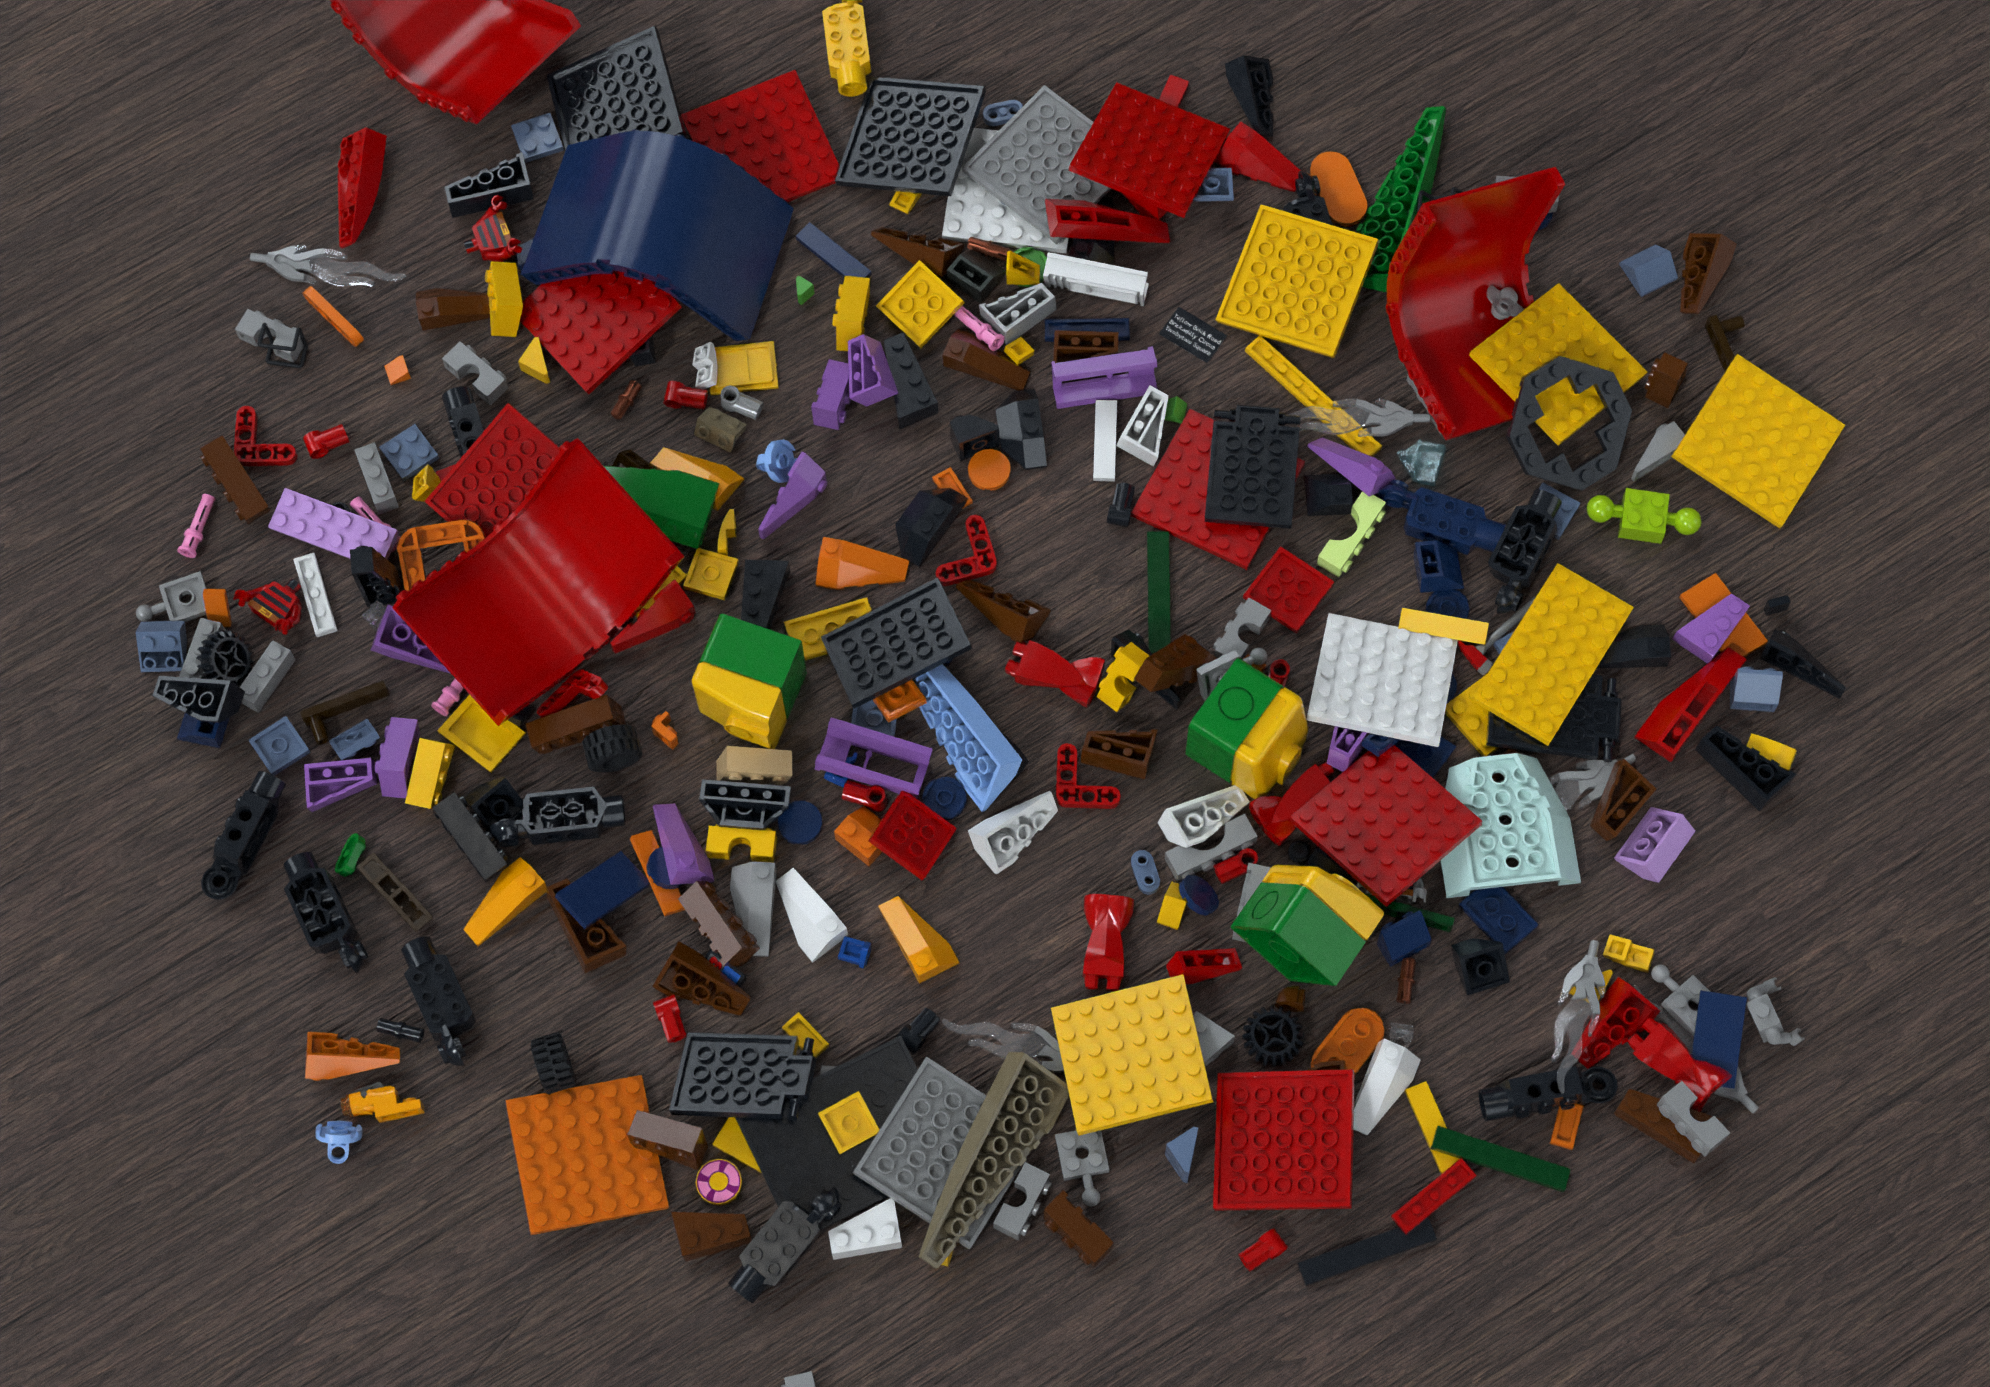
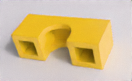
M1132 642L1125 647L1121 646L1114 654L1115 661L1106 670L1108 673L1107 677L1099 684L1101 689L1097 697L1116 712L1129 703L1136 690V687L1129 683L1127 678L1132 682L1135 681L1134 677L1145 659L1149 657L1147 653Z
M718 824L709 826L706 844L708 858L730 860L733 847L738 844H746L751 848L750 856L752 861L774 863L777 844L776 831H772L770 828H766L764 831L719 827Z

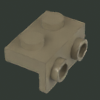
M709 406L697 418L694 435L731 452L735 441L745 431L747 424Z

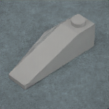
M752 861L732 867L730 891L736 915L742 920L743 928L755 936L757 939L756 944L760 947L753 956L769 957L777 875L775 863Z

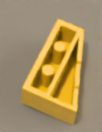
M491 261L489 270L485 272V282L488 283L487 295L489 297L491 336L516 337L523 309L516 263Z
M845 276L843 284H839L838 296L840 299H836L835 307L838 313L833 314L832 323L836 327V350L848 351V341L863 335L865 332L864 321L865 317H867L870 297V278Z
M419 738L405 800L406 804L432 809L441 802V791L446 781L455 745Z

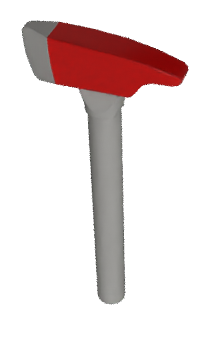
M1535 596L1486 639L1485 645L1479 644L1474 647L1473 645L1467 646L1462 641L1457 642L1461 652L1479 673L1485 675L1491 668L1492 662L1484 656L1486 651L1524 617L1536 598Z

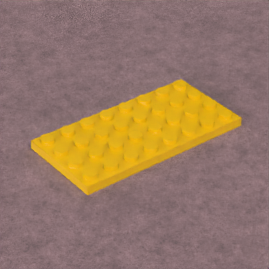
M1557 563L1471 701L1549 746L1634 607Z

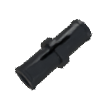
M384 1018L378 1020L376 1027L377 1032L395 1036L399 1040L403 1038L417 1043H421L425 1032L423 1028L406 1025L403 1021L394 1022Z

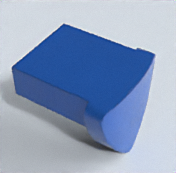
M844 936L838 959L859 965L860 968L864 969L871 953L872 943Z

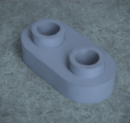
M1008 100L987 105L983 110V120L989 126L1006 124L1015 115L1010 114V112L1014 111L1017 113L1023 105L1018 100Z
M1145 850L1135 852L1131 857V868L1138 889L1147 895L1154 894L1160 887V878L1153 857ZM1144 858L1146 862L1141 864L1138 862V859ZM1150 878L1153 880V883L1147 884L1145 880Z

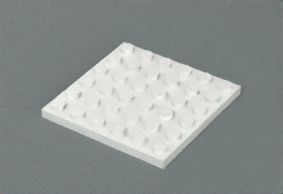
M974 128L952 196H948L942 238L968 243L970 237H975L987 242L991 240L993 244L1003 247H1033L1035 250L1067 254L1069 238H1063L1058 244H1055L962 172V167L998 132V130Z
M1328 613L1307 721L1439 747L1458 640L1433 636L1427 633L1411 632L1406 629H1398L1396 626Z

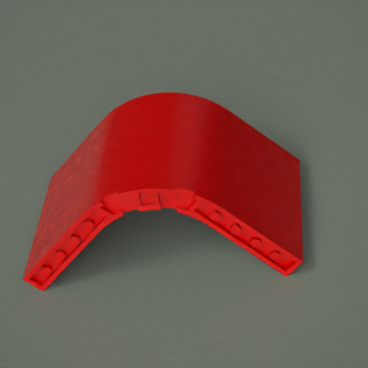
M330 0L331 8L342 17V24L352 31V38L359 45L362 44L384 69V73L389 79H395L415 95L422 104L427 103L434 109L438 108L444 113H450L455 118L460 117L465 122L469 121L476 125L581 27L571 10L544 0Z
M1556 167L1423 203L1389 264L1386 312L1389 315L1398 357L1404 363L1409 378L1413 380L1419 396L1423 398L1429 414L1434 418L1438 431L1442 433L1445 440L1513 419L1512 412L1515 402L1469 354L1474 348L1514 318V316H1509L1504 320H1499L1492 315V303L1487 298V289L1490 285L1500 291L1505 287L1513 288L1518 295L1517 304L1521 305L1524 309L1534 302L1533 295H1528L1526 283H1529L1528 264L1525 263V254L1529 253L1536 231L1565 186V182Z
M578 438L572 442L566 441L558 448L560 452L550 459L551 464L545 467L541 472L542 476L534 481L532 484L534 488L524 495L525 500L505 521H499L492 528L494 531L468 552L465 550L455 558V561H447L440 568V571L433 570L426 577V580H418L412 585L411 590L407 591L405 589L396 596L397 601L392 607L498 726L576 671L578 665L585 658L589 660L624 628L623 624L639 613L685 557Z

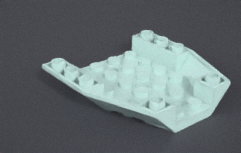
M1519 753L1476 757L1449 768L1445 789L1482 820V825L1441 860L1446 898L1469 896L1470 890L1558 881V886L1581 883L1570 817L1537 758ZM1500 773L1504 776L1505 780L1497 783L1492 779V775ZM1507 815L1511 818L1512 822L1508 825H1503L1500 823L1499 817ZM1511 857L1515 858L1519 865L1514 868L1509 867L1506 864V860Z

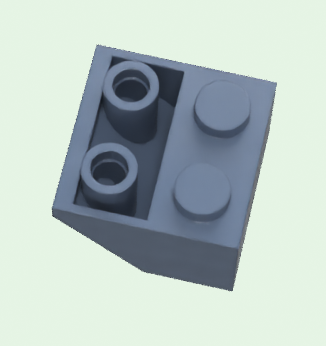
M185 621L141 622L136 630L141 672L181 671L187 652Z
M1752 667L1738 668L1730 683V709L1775 712L1779 704L1783 672L1776 671L1773 668L1754 670Z

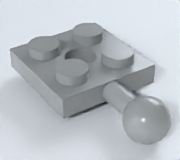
M201 571L159 585L164 602L151 607L143 604L136 610V617L142 622H147L152 619L153 614L166 610L170 621L187 622L206 615L203 590L207 588ZM184 595H192V599L188 603L181 602V598Z
M1258 647L1251 651L1250 656L1242 660L1250 665L1253 663L1262 665L1267 660V652L1263 648ZM1236 650L1223 654L1220 658L1205 663L1196 669L1200 694L1204 700L1209 697L1236 658H1240Z
M1656 965L1651 971L1652 978L1656 982H1663L1673 992L1662 1002L1661 1006L1694 1037L1697 1010H1692L1688 1002H1695L1698 1005L1700 990L1710 991L1694 975L1679 986L1670 977L1669 969L1665 965Z
M1077 1130L1055 1134L1064 1181L1083 1178L1085 1188L1082 1194L1083 1203L1090 1207L1097 1205L1100 1201V1193L1094 1189L1092 1176L1109 1172L1101 1130L1080 1136ZM1080 1148H1084L1089 1152V1155L1084 1159L1078 1158L1075 1154Z

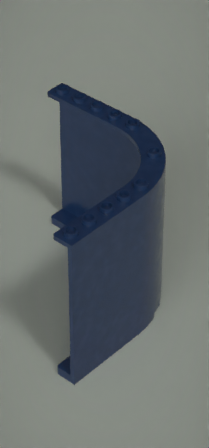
M634 129L628 132L567 145L521 275L535 285L592 274H613V271L624 272L625 277L643 281V278L656 282L655 287L681 301L733 340H748L751 338L794 208L787 204L786 200L774 194L770 188L761 184L756 177L747 173L742 166L731 161L729 156L688 140L680 134L674 136L666 133Z

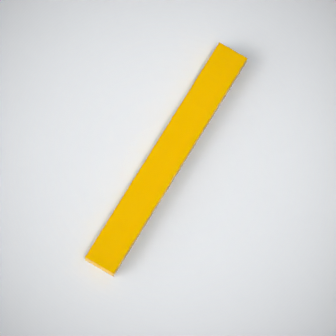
M1259 335L1245 348V352L1351 449L1372 457L1382 449V445L1262 336Z

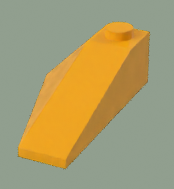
M665 447L650 462L656 469L679 470L720 483L713 509L716 511L722 507L744 481L742 476L727 466Z
M519 857L501 872L463 930L478 947L547 892L545 882L526 861Z
M899 896L878 906L919 984L959 964L949 942Z

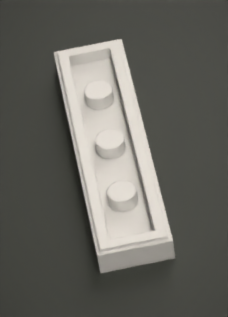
M1096 400L1093 481L1115 482L1117 400Z
M315 553L294 558L316 637L338 631Z

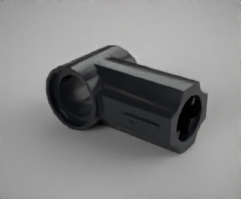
M1123 482L1116 485L1113 503L1110 504L1108 511V524L1123 527L1129 526L1135 487Z
M925 1007L910 1025L907 1024L898 1033L896 1038L901 1036L908 1051L915 1054L925 1043V1038L940 1023V1018L932 1010Z

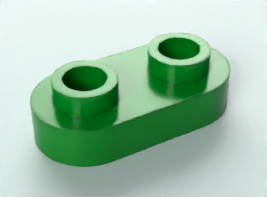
M354 833L348 838L335 865V872L346 877L354 873L358 858L366 848L364 837Z

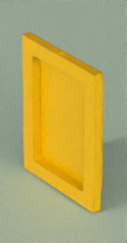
M774 341L715 347L717 384L710 387L711 396L721 395V390L730 385L735 386L739 392L778 388Z
M470 694L437 730L438 733L490 773L526 734L508 720L498 726Z

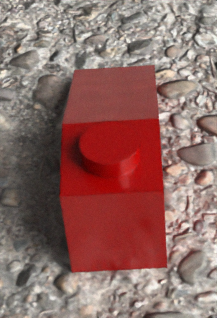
M1236 948L1177 951L1167 963L1166 968L1170 977L1183 974L1186 984H1194L1242 969V965Z

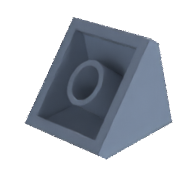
M1211 168L1194 201H1234L1232 168Z
M1656 244L1619 263L1641 297L1678 278L1671 252Z
M1197 1127L1189 1129L1166 1144L1165 1156L1180 1179L1185 1183H1188L1198 1133Z

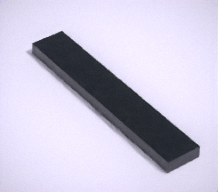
M1428 1217L1408 1234H1405L1399 1227L1299 1262L1297 1266L1305 1286L1434 1242L1437 1238Z

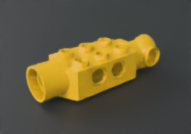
M842 0V3L827 7L822 11L831 78L837 79L839 93L848 97L858 96L866 92V75L871 73L863 6L859 5V3H863L862 0Z

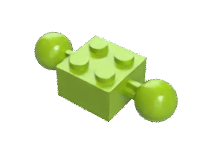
M1626 488L1622 498V505L1614 504L1605 495L1594 496L1587 504V514L1595 522H1606L1611 517L1620 518L1618 538L1661 544L1665 535L1666 525L1674 526L1683 535H1692L1701 526V516L1693 508H1682L1677 513L1668 512L1670 494Z

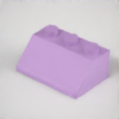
M1650 807L1614 859L1641 878L1659 883L1689 842L1695 830L1683 814Z

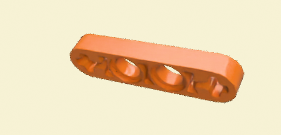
M309 286L302 292L304 298L354 347H357L364 341V338L357 329L312 286Z

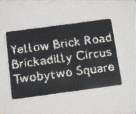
M1181 307L1177 308L1159 333L1162 337L1206 363L1209 362L1227 337L1226 334Z

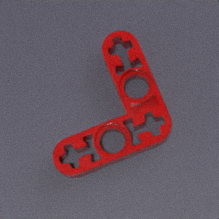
M251 406L239 408L236 414L234 454L242 466H288L296 462L298 455L291 444H256L257 414ZM246 413H250L247 422L248 425H246V422L243 418L246 417ZM243 432L251 433V437L248 440L240 439ZM263 451L271 452V456L268 459L260 458ZM286 451H290L291 453L288 455V458H284L283 456L286 454ZM244 452H247L248 455L245 456V459H242L241 456Z
M971 515L965 522L966 532L974 556L942 564L936 569V578H939L942 586H950L968 579L972 580L987 576L996 571L997 561L985 521L981 516ZM973 522H976L978 525L979 534L977 535L974 527H971ZM983 540L987 543V547L978 549L975 543ZM986 554L987 560L990 563L989 568H986V565H984L983 556ZM964 565H969L972 567V572L963 574L960 568ZM954 568L957 569V577H955ZM946 571L949 574V578L945 579L942 576V572Z
M577 670L538 708L537 714L542 718L561 711L578 693L593 699L599 698L607 691L608 685L597 675L585 670Z
M1069 743L1063 744L1058 748L1056 800L1060 806L1065 808L1113 809L1120 804L1121 795L1115 787L1076 785L1077 749ZM1065 750H1069L1070 754H1074L1070 755L1069 764H1065V755H1062L1065 754ZM1068 770L1072 772L1073 777L1070 780H1063L1060 774ZM1064 792H1068L1069 796H1076V792H1079V802L1076 801V797H1069L1068 801H1065L1062 796ZM1085 792H1091L1095 798L1091 802H1086L1082 799V795ZM1098 792H1101V797H1108V793H1112L1113 797L1116 798H1113V802H1108V798H1101V802H1098Z

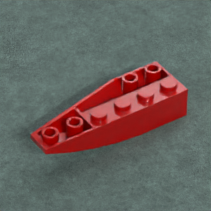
M367 127L343 138L340 144L341 155L338 161L340 248L348 247L358 239L372 211L380 185L387 136Z
M1045 199L1050 237L1154 243L1170 242L1168 225L1165 222L1088 201Z
M1726 648L1664 698L1634 738L1669 762H1672L1730 684L1737 669H1741L1747 659L1731 648Z

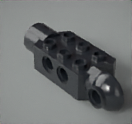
M1299 171L1298 179H1295L1299 198L1287 203L1283 207V211L1332 225L1324 198L1317 196V194H1320L1317 176H1311L1304 171Z
M465 386L452 388L442 395L443 404L460 453V458L484 432L471 389Z
M1535 489L1527 505L1515 507L1488 561L1489 571L1493 577L1507 584L1506 586L1502 585L1495 600V604L1498 605V614L1508 613L1511 610L1516 612L1519 609L1524 596L1520 591L1523 588L1530 587L1557 533V525L1554 518L1562 501L1547 491Z
M258 771L250 788L245 790L243 796L237 799L234 813L227 818L222 835H219L215 841L214 854L212 856L215 861L211 868L207 869L203 874L201 880L202 890L208 897L217 900L226 899L236 890L241 876L248 873L278 816L279 798L286 787V784L279 778L267 772ZM226 880L223 886L216 887L219 881Z
M595 787L528 793L523 800V820L502 819L490 826V832L499 841V845L503 847L516 846L519 844V839L528 838L532 845L600 838L604 828L626 826L623 795L601 797Z
M302 852L292 856L283 865L290 880L284 891L309 946L318 954H327L339 949L338 952L344 965L348 969L352 967L355 973H358L364 964V960L368 958V954L361 941L355 942L354 940L358 932L332 875L325 868H319L312 852Z
M430 937L416 938L405 944L401 949L409 967L404 975L434 1041H440L441 1043L437 1048L445 1065L450 1063L455 1066H465L461 1058L465 1057L466 1053L458 1035L472 1028L476 1022L475 1017L447 956L437 953Z
M1575 1066L1508 1079L1495 1087L1480 1089L1478 1097L1485 1122L1516 1116L1517 1119H1522L1534 1112H1539L1540 1115L1550 1113L1552 1109L1559 1108V1106H1561V1110H1569L1575 1107V1103L1608 1102L1616 1095L1618 1085L1614 1074L1606 1068L1592 1067L1581 1072L1580 1067ZM1598 1082L1602 1084L1603 1090H1595L1592 1083Z
M834 1186L829 1192L824 1189L812 1203L811 1207L814 1210L811 1213L796 1202L783 1201L739 1255L743 1265L728 1284L751 1303L758 1299L768 1285L779 1286L823 1232L821 1223L824 1219L827 1218L830 1221L843 1204L839 1202L837 1188Z

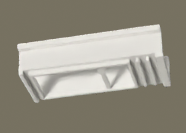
M1050 252L1047 254L1043 273L1045 287L1050 288L1051 285H1054V288H1057V286H1060L1061 289L1065 287L1068 291L1133 304L1140 302L1141 306H1144L1149 283H1146L1148 272Z

